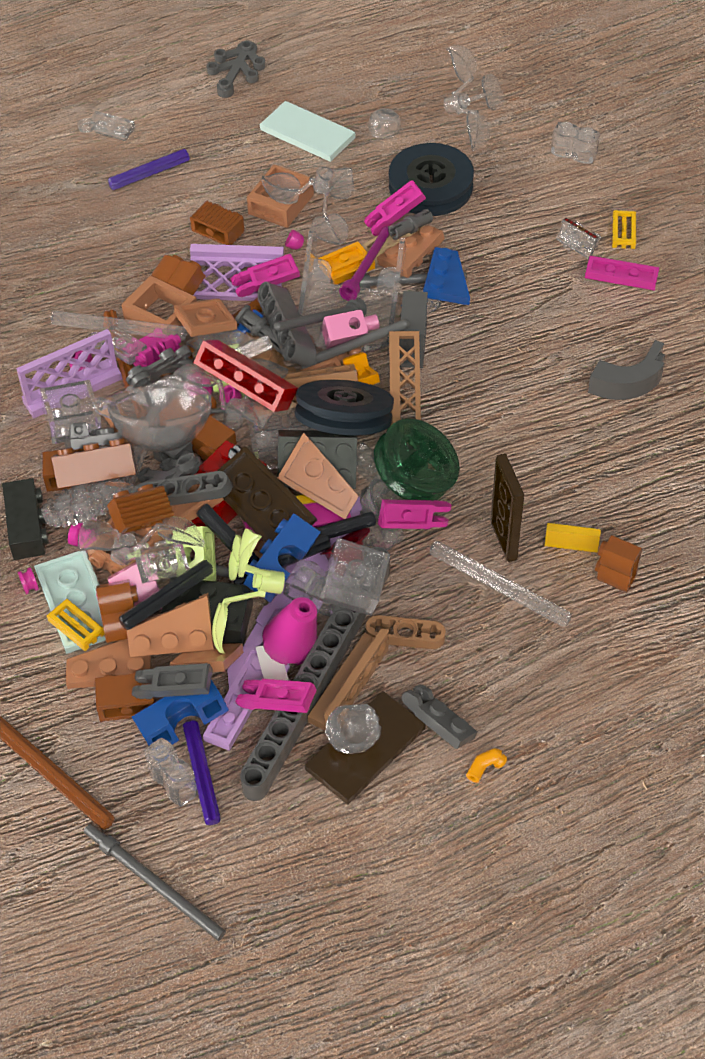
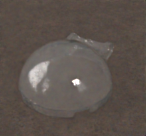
M170 380V386H154L150 390L142 386L134 388L130 385L125 391L107 398L99 397L92 402L95 412L111 419L117 431L128 442L152 452L173 451L193 441L205 427L212 406L211 394L205 388L197 384L178 380Z

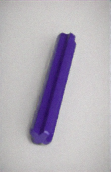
M181 149L108 178V184L112 190H117L188 162L190 160L189 153L186 149Z
M196 720L187 721L183 724V730L205 824L211 826L221 821L198 722Z

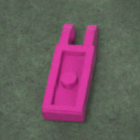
M411 180L379 204L374 211L365 217L364 222L366 226L371 228V233L374 236H378L383 227L392 225L425 200L426 197L415 182Z
M287 254L247 268V270L232 276L231 282L234 286H239L236 289L238 297L252 295L254 291L257 292L263 282L277 285L300 277V272L292 255Z
M382 499L378 525L381 528L399 529L446 527L449 520L443 516L433 515V513L449 512L452 505L449 502L439 500Z
M273 679L246 680L242 688L249 694L238 695L235 702L243 709L254 710L256 708L307 713L317 689L312 682Z

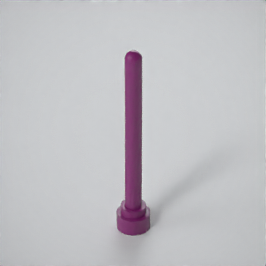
M383 227L352 279L343 282L339 289L343 299L350 301L356 299L359 295V284L390 235L389 227Z

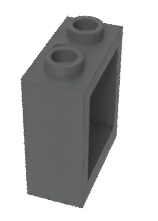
M403 291L401 320H409L410 326L402 331H419L420 368H423L428 292ZM399 339V346L408 352L414 346V339ZM409 360L404 361L400 365V367L415 368Z

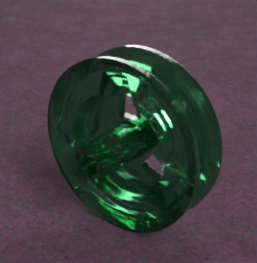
M411 418L398 420L378 439L374 447V463L379 476L391 491L405 500H439L446 491L454 486L459 477L460 465L454 447L441 431L427 422ZM407 442L414 450H409ZM428 463L436 470L429 469Z

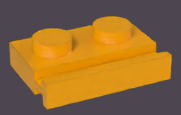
M357 241L318 258V265L328 278L333 280V284L336 286L352 279L368 252ZM373 261L368 271L375 269V261Z

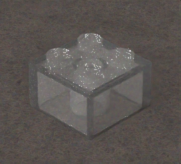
M90 380L40 389L43 413L52 444L64 442V438H69V424L85 422L89 435L95 434V429L102 428L100 411Z
M337 538L329 557L318 600L372 616L380 599L390 554Z

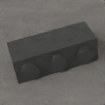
M34 478L2 483L8 541L13 560L45 555L44 544H49L46 528H42V523H46L44 508H39V503H43L41 487L36 488Z

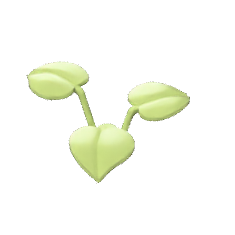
M245 529L242 538L240 535L235 536L229 558L228 573L230 580L233 581L236 579L237 573L239 577H243L245 571L254 574L252 584L253 588H257L258 591L224 598L222 603H218L213 619L212 637L216 649L224 654L222 641L227 622L228 605L231 602L254 597L265 598L266 592L281 594L284 588V572L259 569L248 565L252 552L262 537L251 529Z

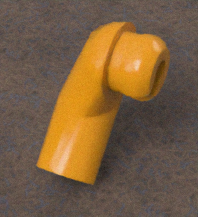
M493 748L477 755L466 777L470 781L478 783L488 766L493 764L495 768L503 767L507 762L506 755L498 748Z

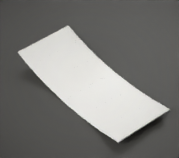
M263 645L256 646L263 678L289 681L284 664L271 659L265 652Z

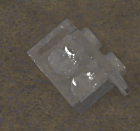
M170 539L154 543L153 547H150L149 543L134 546V552L125 555L126 561L136 560L142 584L179 577L190 569L182 541L171 543Z

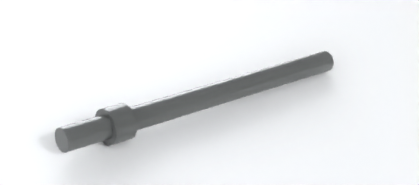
M92 823L86 826L84 833L99 845V849L108 857L113 856L217 941L224 937L226 931L120 847V842L112 835H105Z

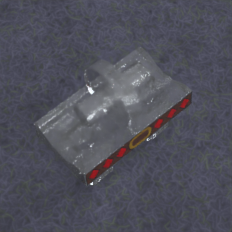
M568 218L562 219L561 230L556 240L563 243V248L568 251L573 249L587 259L593 256L601 236L586 230L577 221L573 222Z

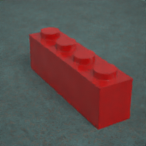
M203 340L194 360V364L273 412L288 410L298 389L295 385L219 340Z

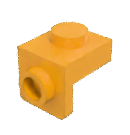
M360 352L342 360L343 365H355L358 382L371 385L380 382L378 372L368 364L366 353Z

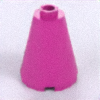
M304 597L294 599L265 625L262 633L263 647L271 659L284 665L288 663L296 665L304 663L317 640V608L310 599Z

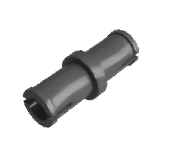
M424 209L413 216H405L402 221L389 226V234L396 240L407 233H415L418 231V228L432 223L433 216L428 209Z

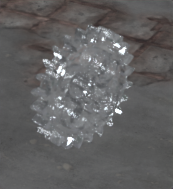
M114 478L63 489L62 493L54 494L55 498L48 499V503L43 504L44 508L41 509L46 524H49L50 527L54 525L55 528L61 525L65 528L70 524L76 526L78 523L85 524L92 519L96 520L98 515H106V511H108L107 504L113 499V495L125 490L122 480Z

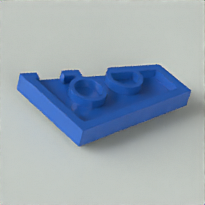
M434 248L423 292H428L429 299L464 305L470 304V295L458 251L448 248Z

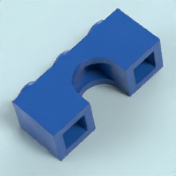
M293 514L288 521L285 518L281 521L275 530L278 534L274 541L268 539L260 550L263 556L258 562L253 559L249 564L259 569L284 572V584L291 573L281 567L278 562V556L288 554L302 561L320 534L319 530L296 514ZM245 571V574L248 576L244 585L257 592V588H253L252 584L254 574ZM266 592L264 599L271 603L277 594Z
M211 680L209 694L164 697L132 716V719L155 756L179 741L175 728L183 718L197 716L206 725L229 711L221 693Z

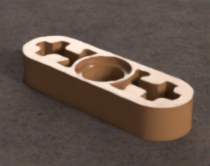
M375 615L366 622V634L376 637L378 632H375L376 626H380L389 632L388 645L438 649L445 642V627L437 621ZM390 627H393V634H390ZM401 628H410L413 634L403 637L398 634V631ZM418 630H421V637H418ZM431 632L436 633L435 638H430Z

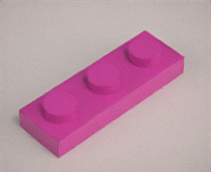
M590 256L585 278L655 290L659 267Z

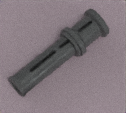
M248 304L245 305L235 318L237 324L241 323L251 331L250 334L253 337L259 336L282 354L270 326L267 325V319L264 317L260 318L250 310L251 307Z

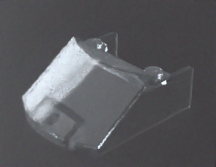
M309 227L298 309L300 316L344 307L349 302L343 299L339 293L342 285L330 284L332 269L329 263L322 259H315L318 236L315 228ZM400 238L396 268L388 267L383 269L378 277L377 289L360 287V293L357 298H361L366 303L367 312L364 317L376 314L380 328L395 323L397 319L406 254L405 238ZM322 322L306 325L305 327L314 345L326 349L321 331ZM389 336L361 346V352H372L389 346Z

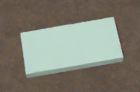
M284 101L260 123V130L330 162L355 139L354 131L287 101Z
M86 549L34 566L50 611L68 599L103 627L96 596V586L99 585V582L88 559ZM66 608L63 610L90 633L93 631ZM57 615V617H58L61 621H63L66 625H68L72 630H74L77 634H79L83 639L85 638V637L82 636L78 631H76L73 627H71L67 622H65L62 618H60V617ZM58 630L66 654L81 649ZM105 635L103 637L98 636L97 642L94 644L106 641Z

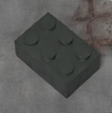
M278 430L277 477L302 434L305 433L349 485L356 489L357 435H340L312 430ZM283 483L287 488H292L287 484Z
M170 576L169 583L177 577ZM202 580L162 607L161 614L208 593L213 625L218 603H222L224 598L252 593V590L246 585ZM253 598L231 602L228 605V616L222 644L242 643L244 646L253 607Z

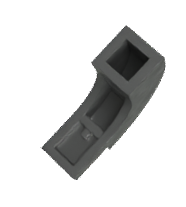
M655 340L644 360L633 366H617L599 360L590 376L588 393L613 400L633 399L647 394L662 379L666 354L662 353L664 343Z

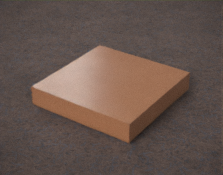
M219 298L174 306V314L191 337L237 330V321Z
M242 643L222 644L225 654L220 653L216 647H214V650L182 652L170 663V666L208 663L213 669L212 672H224L244 653Z

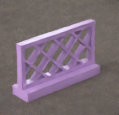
M191 244L190 260L197 262L201 266L208 267L203 272L206 277L213 272L219 277L212 284L204 278L202 283L206 288L202 291H196L193 296L196 299L207 300L218 298L220 300L235 301L255 300L258 291H254L249 296L238 297L236 289L239 286H234L228 279L234 274L242 272L241 269L244 267H252L284 256V247ZM221 266H230L232 268L224 275L218 270ZM223 282L229 287L225 292H218L215 289Z
M108 329L16 368L23 392L22 400L33 419L122 380V374L116 363L111 333ZM105 340L100 349L94 348L97 343ZM80 350L83 351L78 359L72 358L74 353ZM90 353L95 354L90 363L85 362ZM60 361L55 369L49 368L53 362ZM67 363L73 364L69 372L62 371ZM34 370L37 371L32 379L25 377V374ZM45 373L51 374L46 382L40 381ZM58 376L63 377L62 379L55 381L58 378ZM35 386H36V387H40L39 389L33 391V389L35 388Z

